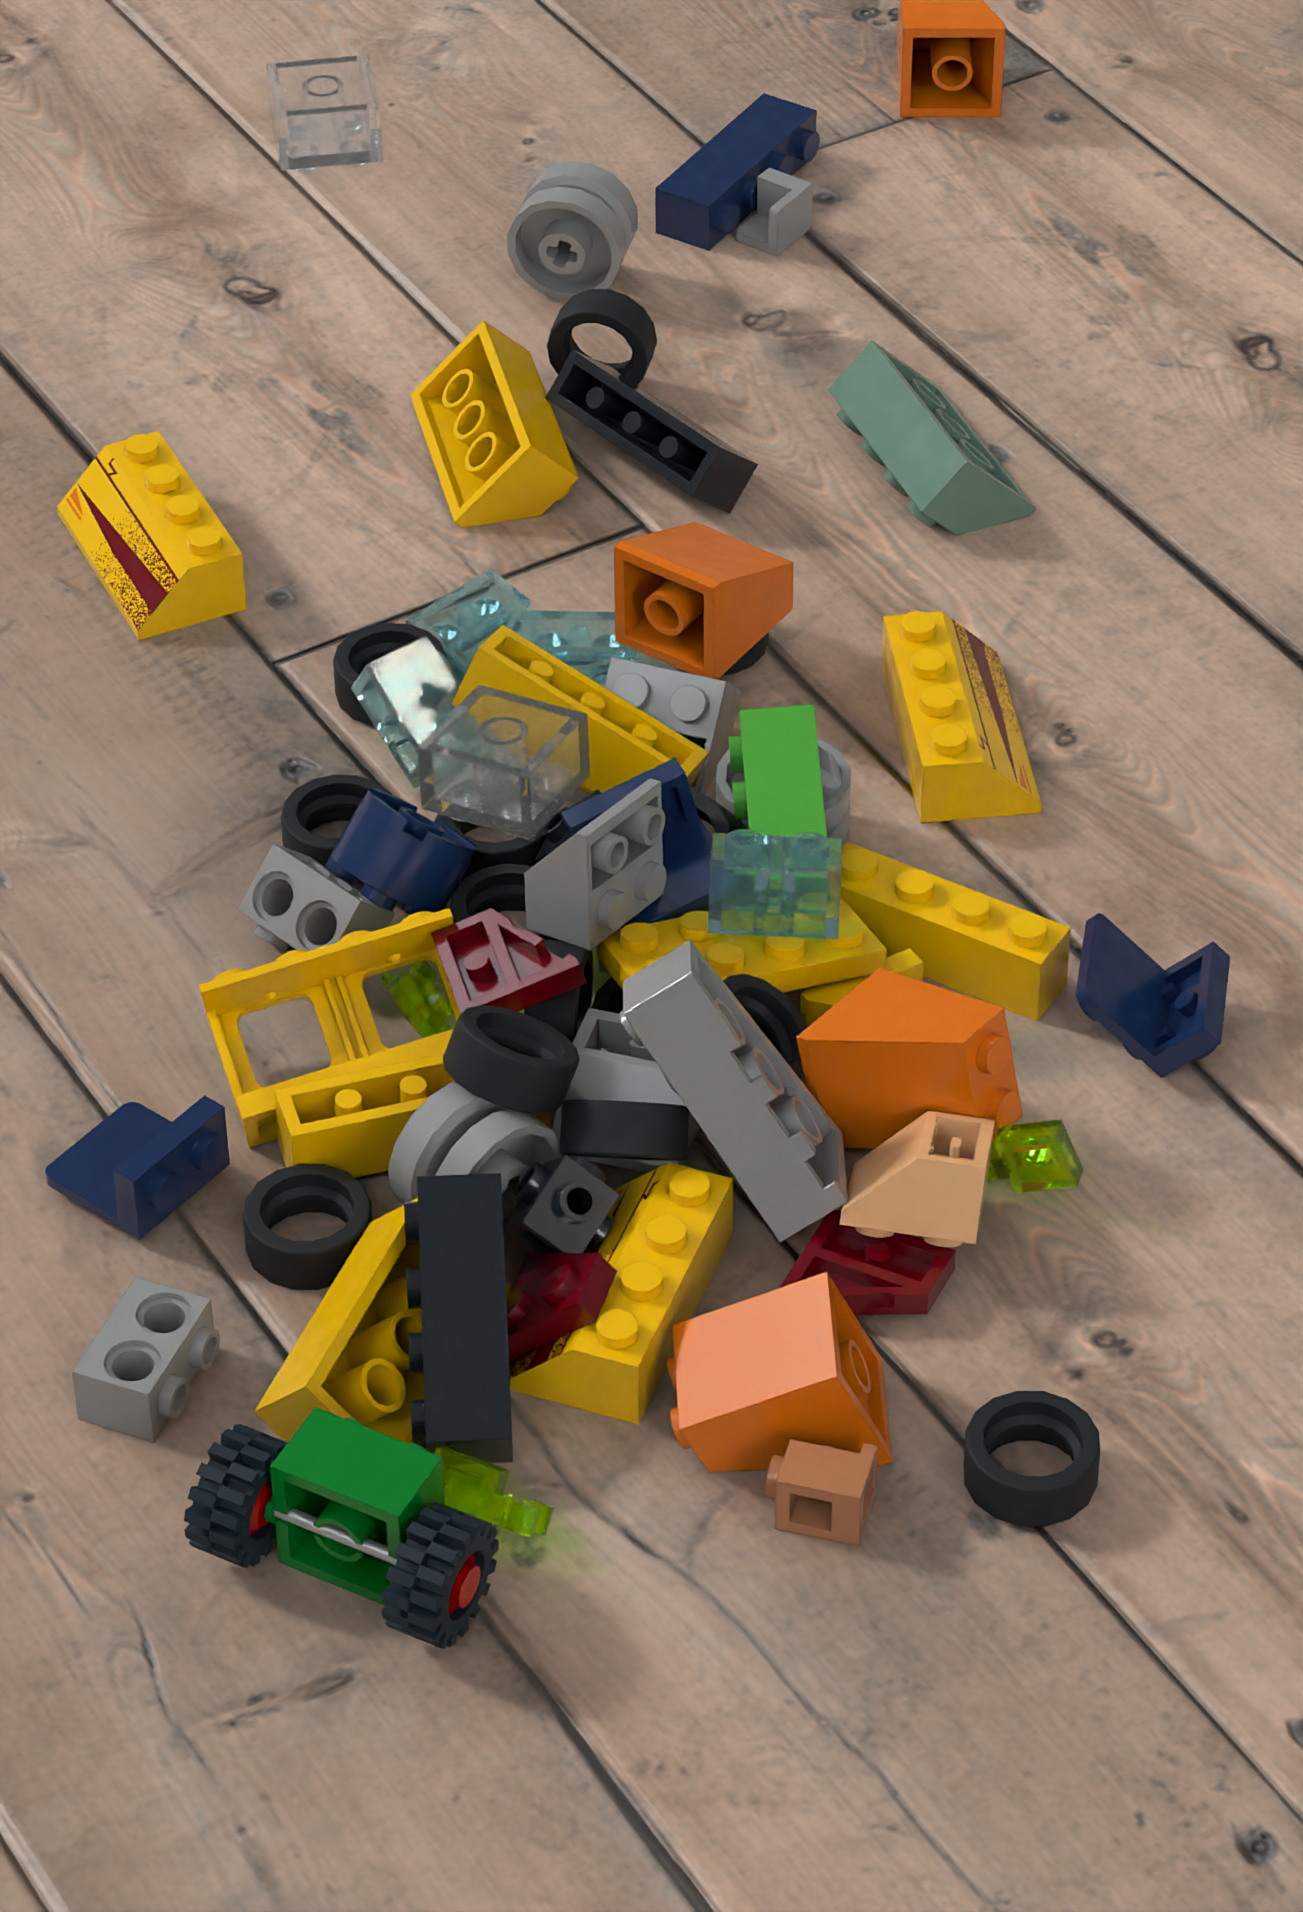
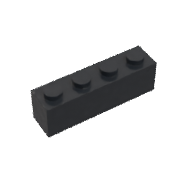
M573 349L545 397L689 496L728 513H731L758 466L757 463L612 367Z
M501 1173L417 1177L418 1201L404 1202L406 1244L419 1243L420 1266L406 1267L408 1309H422V1332L409 1333L410 1375H424L425 1399L411 1400L412 1442H426L427 1450L442 1457L443 1465L513 1462Z

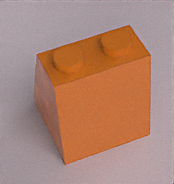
M898 0L897 71L900 117H1001L1005 23L983 0Z
M697 522L621 540L614 546L615 641L690 674L719 679L793 609L794 562Z
M878 968L796 1036L806 1087L843 1133L844 1148L875 1149L927 1111L995 1120L992 1143L1023 1117L1004 1007Z
M828 1272L673 1325L674 1355L668 1357L667 1367L670 1379L677 1392V1407L670 1411L671 1424L683 1449L692 1448L708 1472L768 1470L773 1455L785 1456L790 1439L817 1445H829L837 1449L861 1453L864 1443L878 1446L877 1466L893 1462L882 1357Z

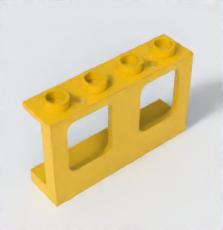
M450 908L435 913L429 911L417 912L407 916L399 924L372 932L367 930L351 932L343 936L337 943L310 951L304 949L289 951L278 957L274 962L248 970L230 969L220 973L212 981L199 984L206 1016L249 1148L278 1139L275 1089L445 1053L454 1028L393 1048L384 1046L363 990V983L373 975L419 961H431L438 968L457 1022L460 1011L431 935L432 932L454 924ZM303 998L309 1000L314 1007L331 1057L330 1066L267 1087L260 1086L255 1080L238 1028L239 1020L247 1014L295 999Z

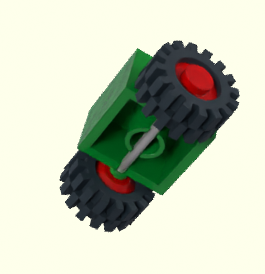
M316 1407L289 1442L248 1426L237 1424L234 1425L233 1430L227 1429L221 1434V1444L215 1442L208 1450L210 1457L208 1464L201 1462L196 1472L197 1475L201 1476L198 1486H191L187 1498L193 1501V1505L185 1510L184 1521L190 1524L184 1531L186 1538L190 1539L189 1544L192 1547L238 1566L248 1568L249 1565L254 1567L259 1564L261 1555L267 1557L273 1549L272 1539L274 1537L277 1539L279 1563L384 1605L382 1616L383 1619L387 1620L386 1625L392 1629L442 1649L456 1644L457 1636L463 1637L469 1629V1617L476 1618L481 1609L478 1601L481 1595H487L491 1585L486 1581L488 1575L495 1572L497 1560L493 1559L492 1556L499 1550V1540L494 1539L498 1532L496 1527L492 1526V1523L445 1505L442 1457L430 1453L418 1444L402 1442L369 1429L354 1419L341 1418Z

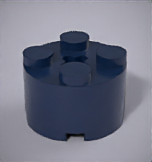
M370 788L364 799H361L325 866L333 873L350 882L358 883L359 880L363 881L364 885L360 890V894L387 910L393 911L396 904L400 902L404 904L403 910L409 915L422 911L435 913L446 908L453 891L457 888L472 861L471 857L477 847L467 837L436 818L433 822L417 813L418 807L384 791Z

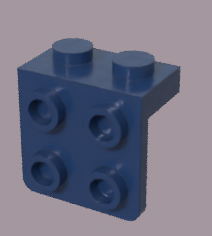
M676 758L561 812L570 838L648 779L661 781L662 810L665 814V826L662 833L663 866L667 874L664 894L630 919L620 929L631 923L649 924L681 917L687 912L700 908L734 891L739 885L736 870L698 816L686 773Z
M1098 913L1086 921L1076 997L1082 1011L1088 1018L1102 1024L1123 1043V1046L1132 1057L1142 1060L1162 1078L1194 1059L1205 1058L1221 1044L1230 956L1213 941L1164 970L1106 916Z
M204 1095L171 1122L140 1103H125L46 1167L47 1184L140 1240L230 1165L225 1107Z

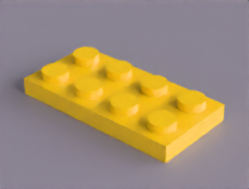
M831 886L826 888L809 887L797 894L767 900L750 899L737 906L708 912L690 911L678 918L649 924L631 923L625 925L622 929L616 930L598 944L596 953L598 959L623 990L624 980L691 940L722 981L728 976L748 974L767 981L784 993L870 975L878 968L886 969L887 949Z

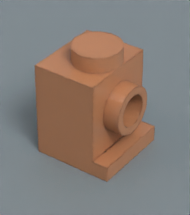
M790 1439L784 1457L773 1455L766 1478L765 1496L775 1499V1529L859 1546L876 1495L878 1446L864 1443L861 1453L837 1449L829 1445H817Z

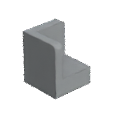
M772 168L766 169L757 177V213L736 229L735 240L776 257L812 228L813 183Z

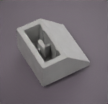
M611 657L604 688L709 752L690 788L691 792L705 794L717 772V764L729 748L728 736L732 735L742 691L727 681Z
M648 779L524 873L526 929L592 950L664 894L667 874L663 866L662 833L665 826V814L662 810L661 781Z
M589 1008L572 1043L577 1048L580 1061L564 1100H613L686 1106L680 1096L668 1085L660 1067L645 1045L642 1047L638 1046L628 1035L621 1022L620 1014ZM562 1104L556 1111L553 1132L559 1141ZM690 1111L687 1156L700 1127ZM579 1156L588 1161L648 1173L668 1162L684 1165L685 1161Z

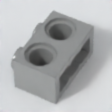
M274 843L237 909L258 923L254 933L264 941L283 950H287L289 946H292L296 950L304 949L308 951L337 943L343 936L351 932L360 930L372 932L386 928L395 915V912L387 910L360 894V889L311 857Z
M135 1277L72 1371L78 1420L154 1443L169 1418L175 1419L181 1414L187 1401L189 1387L200 1370L209 1369L216 1358L220 1335L218 1330L214 1329L211 1299Z

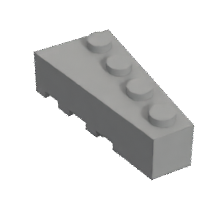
M691 940L623 981V1010L620 1012V1019L626 1032L638 1046L642 1047L645 1045L660 1067L668 1085L680 1096L779 1242L784 1241L848 1203L843 1133Z

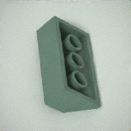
M871 341L828 389L842 408L837 413L839 419L859 436L863 435L864 439L860 443L862 449L882 466L886 465L888 469L883 474L884 478L898 492L912 499L907 504V508L929 528L939 523L955 535L1029 517L1036 509L943 390L875 342Z

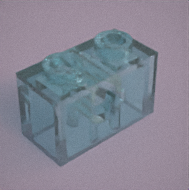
M427 635L368 663L351 687L413 788L472 760L490 737L486 728L474 723L468 714L451 704L459 686L454 680V673L450 662L444 654L435 650Z
M746 829L735 830L730 833H713L710 862L708 933L838 939L843 839L826 838L821 834L811 832L800 833L793 837L761 835L756 831Z

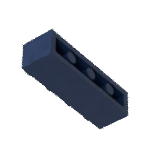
M763 93L655 188L656 233L710 251L726 235L731 234L736 226L751 212L757 210V177L768 168H772L792 176L815 157L820 143V136L816 132L817 110Z

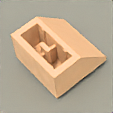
M927 1111L854 1163L847 1188L848 1203L842 1206L839 1225L853 1226L857 1232L877 1238L890 1237L894 1233L922 1236L925 1242L939 1247H957L963 1242L976 1244L986 1193L995 1120Z

